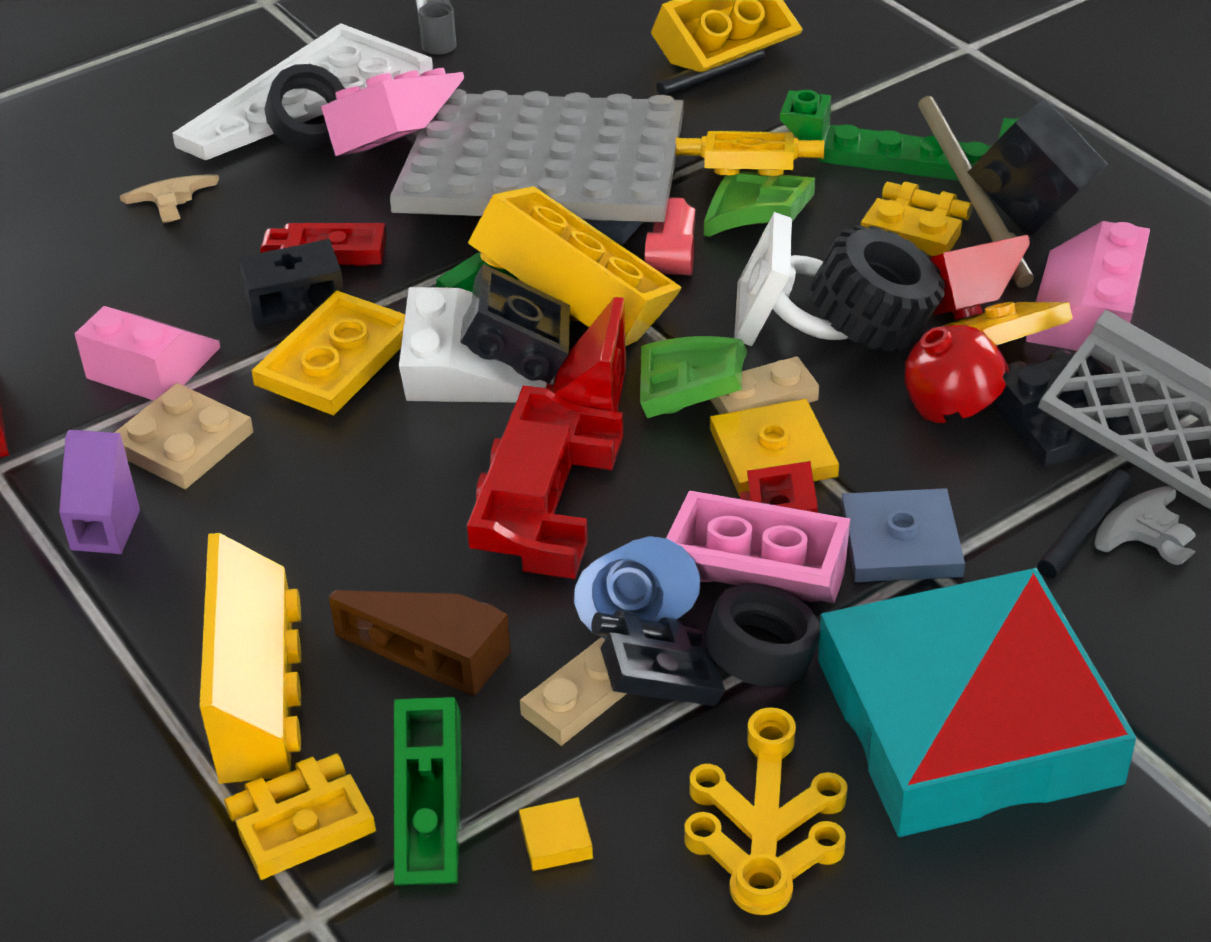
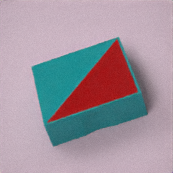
M1037 568L821 613L818 662L844 719L852 727L862 743L866 754L868 772L898 837L979 819L998 809L1013 805L1048 803L1126 784L1136 736Z

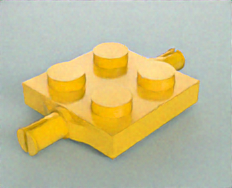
M708 131L707 136H702V138L676 137L675 141L676 156H701V158H705L704 168H714V173L719 175H736L740 173V169H758V174L779 176L784 174V170H793V160H797V158L824 159V140H798V138L793 137L792 132Z

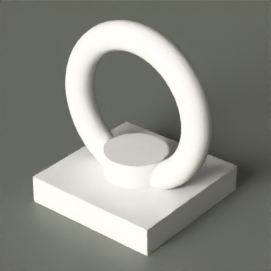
M776 212L773 213L738 280L734 338L742 339L744 344L752 346L773 309L785 322L805 334L825 340L847 339L848 336L830 326L831 322L806 313L788 298L794 284L795 275L802 274L815 277L823 261L808 256L791 255L792 218Z

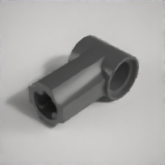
M415 0L423 51L430 54H445L453 51L457 46L454 8L450 4V0Z

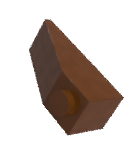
M335 590L329 596L336 636L475 697L511 653L508 614L491 604L478 602L462 594Z

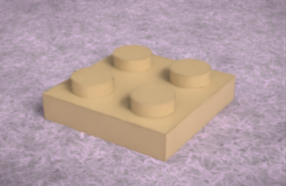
M176 383L114 433L121 434L127 461L186 490L253 433L251 417Z

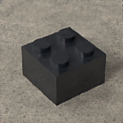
M1044 98L1014 122L967 173L1030 238L1108 164Z

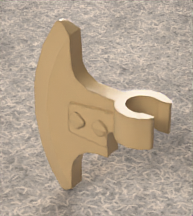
M191 175L157 181L120 195V200L125 204L142 201L155 202L163 224L178 221L180 216L176 206L192 200L191 195L196 190L217 185L219 175Z

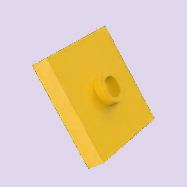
M1005 302L985 308L983 314L943 325V327L951 325L971 326L984 332L995 345H999L1068 323L1073 318L1069 302Z
M807 398L710 416V431L739 496L740 492L749 491L747 470L811 461L814 482L838 477L839 463Z

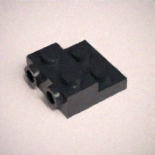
M483 264L474 279L472 303L463 317L460 343L466 345L474 354L483 359H496L511 366L518 374L528 380H542L550 384L569 354L570 305Z
M1066 349L1056 350L1045 361L1029 366L1020 361L1008 365L1009 373L1005 371L1003 375L1006 386L1003 392L994 400V406L1044 467L1106 449V447L1038 408L1042 397L1076 353H1070ZM1089 355L1086 363L1091 376L1108 374ZM1111 387L1095 388L1101 406L1118 404L1110 395ZM1083 389L1063 391L1058 397L1059 400L1073 408L1089 407ZM1128 416L1105 418L1108 428L1119 435L1134 434Z

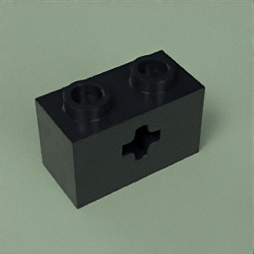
M330 239L238 258L245 297L255 327L310 316L335 291L344 293L341 269Z

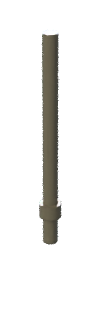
M932 96L922 98L918 103V107L992 241L996 242L1017 237L1014 233H1009L988 194L967 173L972 166ZM1023 257L1012 275L1016 285L1021 288L1030 285L1034 280V276Z

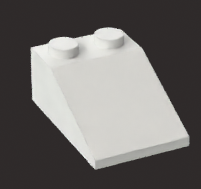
M409 287L399 362L406 401L516 403L523 385L546 388L547 383L542 380H528L518 374L511 366L496 359H483L474 354L466 345L460 343L463 317L472 303L473 292L460 288ZM555 376L550 384H554Z

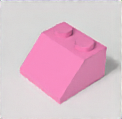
M103 306L74 333L87 379L153 401L176 383L184 386L221 348L219 340L107 306Z

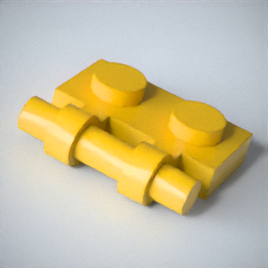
M887 181L882 191L883 199H876L862 219L861 226L866 228L870 226L879 227L887 232L889 230L906 240L908 239L927 255L936 256L951 251L961 235L962 220L960 219H969L973 205L970 202L958 200L957 194L942 191L939 195L919 190L918 184L904 181L900 185Z
M338 753L318 761L313 756L296 763V770L267 782L262 777L244 784V791L224 799L227 812L232 822L236 820L239 836L260 880L376 832L374 816L351 774L346 775L344 765Z

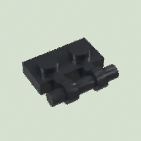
M617 610L614 614L597 612L593 616L591 623L592 633L607 637L600 649L613 691L710 706L717 705L725 692V688L716 662L712 659L707 648L700 647L702 641L700 629L686 627L681 620L666 617L661 618L658 622L639 619L637 613Z

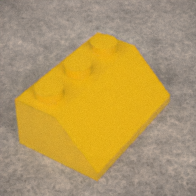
M672 0L662 4L651 34L671 64L698 72H705L799 35L803 29L783 0Z

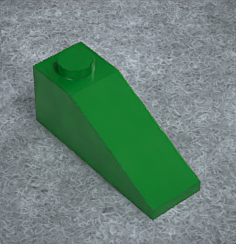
M455 697L394 699V885L458 884L461 799V711Z

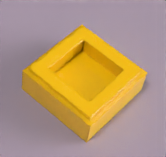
M579 797L519 809L520 825L532 871L593 859L592 843Z

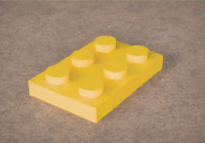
M335 291L251 370L254 386L334 416L401 349L405 314L340 291Z

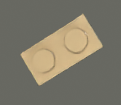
M796 356L742 371V390L710 400L720 414L806 398L808 403L818 400L819 384L800 358Z
M602 637L520 699L521 715L561 746L627 694L612 690L600 649L605 641Z

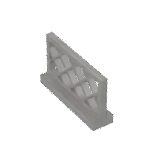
M1105 309L1096 321L1091 334L1042 397L1038 408L1171 487H1175L1176 490L1211 510V489L1201 483L1198 472L1211 471V458L1193 460L1186 442L1209 439L1211 444V369ZM1089 355L1111 367L1113 374L1091 376L1086 359ZM1130 385H1142L1157 394L1158 400L1136 402ZM1118 386L1124 403L1101 406L1095 388ZM1083 389L1089 407L1073 408L1059 400L1058 397L1063 391ZM1185 410L1202 420L1204 427L1182 429L1176 411ZM1163 412L1169 430L1146 432L1140 414ZM1128 416L1134 434L1119 435L1108 428L1105 418ZM1174 443L1180 461L1164 462L1154 455L1151 445Z

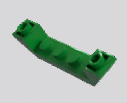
M789 90L780 112V121L799 140H824V159L817 158L820 162L959 181L935 136L920 137L900 134L893 130H867L848 124L840 126L830 125L831 95L818 94L813 90ZM1004 118L999 138L1019 118ZM959 142L972 167L992 147L982 142Z

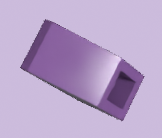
M68 430L65 436L59 513L70 550L122 554L140 512V507L121 434Z

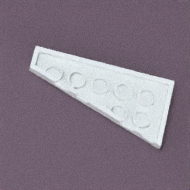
M340 23L173 132L175 148L206 161L274 134L267 124L264 110L267 96L274 78L281 70L294 64H313L323 67L338 77L345 89L360 86V89L367 87V79L385 73H391L393 79V77L399 74L417 70L420 76L424 72L433 70L432 58ZM292 89L286 92L282 99V106L288 115L301 123L323 115L321 106L327 104L322 96L307 89Z

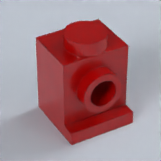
M811 461L747 470L749 491L740 492L741 500L819 513Z

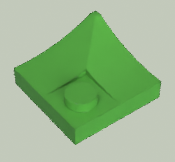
M740 171L736 175H726L716 190L706 214L704 236L711 237L722 231L743 225L769 223L774 212L790 217L793 221L814 196L815 178L792 175L764 176L758 174V172Z
M692 336L668 339L641 346L640 404L646 417L651 418L664 413L672 414L684 407L742 390V367L747 356V349L743 340L716 336Z

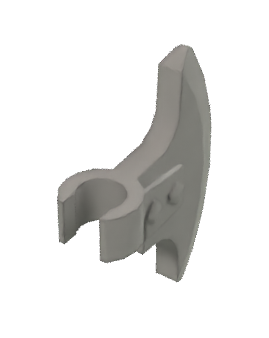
M1169 485L1140 493L1111 511L1097 530L1094 546L1098 550L1110 552L1122 542L1130 540L1140 541L1156 547L1160 555L1169 563L1180 565L1195 554L1194 550L1184 546L1194 539L1196 534L1191 528L1178 522L1179 515L1172 513L1166 508L1176 498V488Z

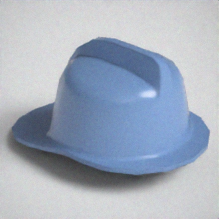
M648 536L633 540L596 559L586 567L575 585L574 604L580 620L591 632L592 619L597 612L614 614L617 610L637 613L639 619L658 622L663 617L678 619L693 607L700 593V574L695 560L682 546L667 538Z

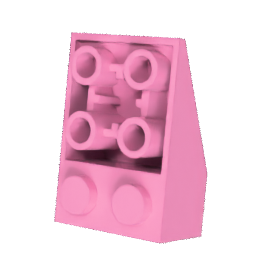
M437 68L424 72L419 76L418 71L415 70L393 77V79L391 73H385L367 79L366 88L360 89V86H355L336 92L337 100L321 106L335 156L365 152L424 129L463 81V72L446 74L444 68Z

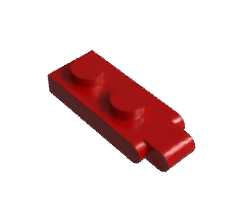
M288 223L284 228H270L265 231L260 253L330 239L339 265H355L360 267L382 265L387 240L385 223Z

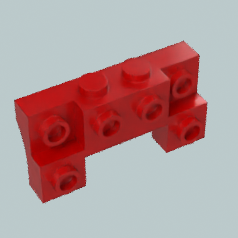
M523 385L502 438H495L493 441L490 469L488 473L482 472L478 479L476 503L467 523L469 548L522 556L523 572L576 579L588 544L587 518L555 514L572 465L607 470L613 469L623 439V413L583 407L559 397L548 388Z

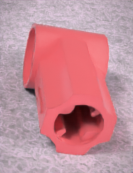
M669 198L665 222H655L653 232H647L644 262L662 274L692 275L696 209L690 207L685 199Z

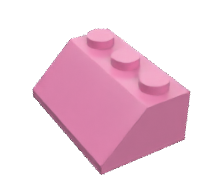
M1102 221L1050 250L1036 302H1069L1073 319L1069 320L1070 322L1027 335L1026 342L1078 351L1091 334L1096 321L1105 309L1131 323L1150 228L1137 227L1127 222L1113 223Z
M689 491L666 538L682 546L695 560L700 574V582L716 581L732 585L763 584L780 588L804 601L835 603L845 574L850 518Z

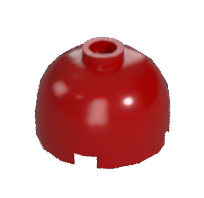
M967 325L940 326L927 331L911 350L905 362V386L915 408L925 420L935 423H947L943 415L959 412L961 418L965 419L991 405L1006 386L1003 375L1005 371L1009 373V366L1001 351L984 332Z

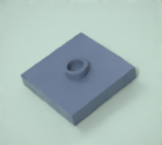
M947 488L842 493V516L850 518L848 548L855 582L955 578L964 576L965 561Z

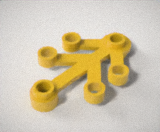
M772 707L756 711L748 721V746L758 757L754 806L726 781L725 773L720 767L714 764H701L690 773L689 792L691 798L698 804L706 806L715 805L752 840L751 854L745 853L721 832L720 820L711 813H694L687 818L684 826L686 847L698 855L710 854L731 875L730 894L733 901L744 911L755 915L773 914L786 907L793 894L792 880L817 862L829 865L840 861L844 856L846 834L840 825L831 821H822L811 827L808 839L783 855L776 857L777 842L819 812L831 815L843 810L847 799V783L838 774L831 772L821 773L814 777L811 787L779 808L782 759L794 748L796 724L788 712ZM702 782H712L716 785L707 788L699 784ZM830 790L837 793V795L824 796L820 792ZM699 830H707L712 834L707 837H701L694 833ZM822 839L832 840L836 844L832 846H823L819 844L818 841ZM762 885L769 889H756L753 887Z

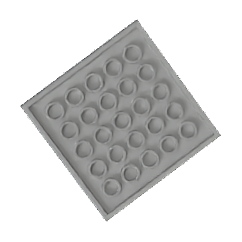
M456 89L429 124L419 131L390 195L391 213L482 216L493 194L534 186L583 220L665 222L676 160L675 141L676 137H680L683 120V100H674L671 96L655 95L649 99H632L627 94H612L607 98H591L590 95L580 92L570 93L565 97L549 96L541 91H532L524 95H507L505 91L490 90L483 94H466L464 90Z

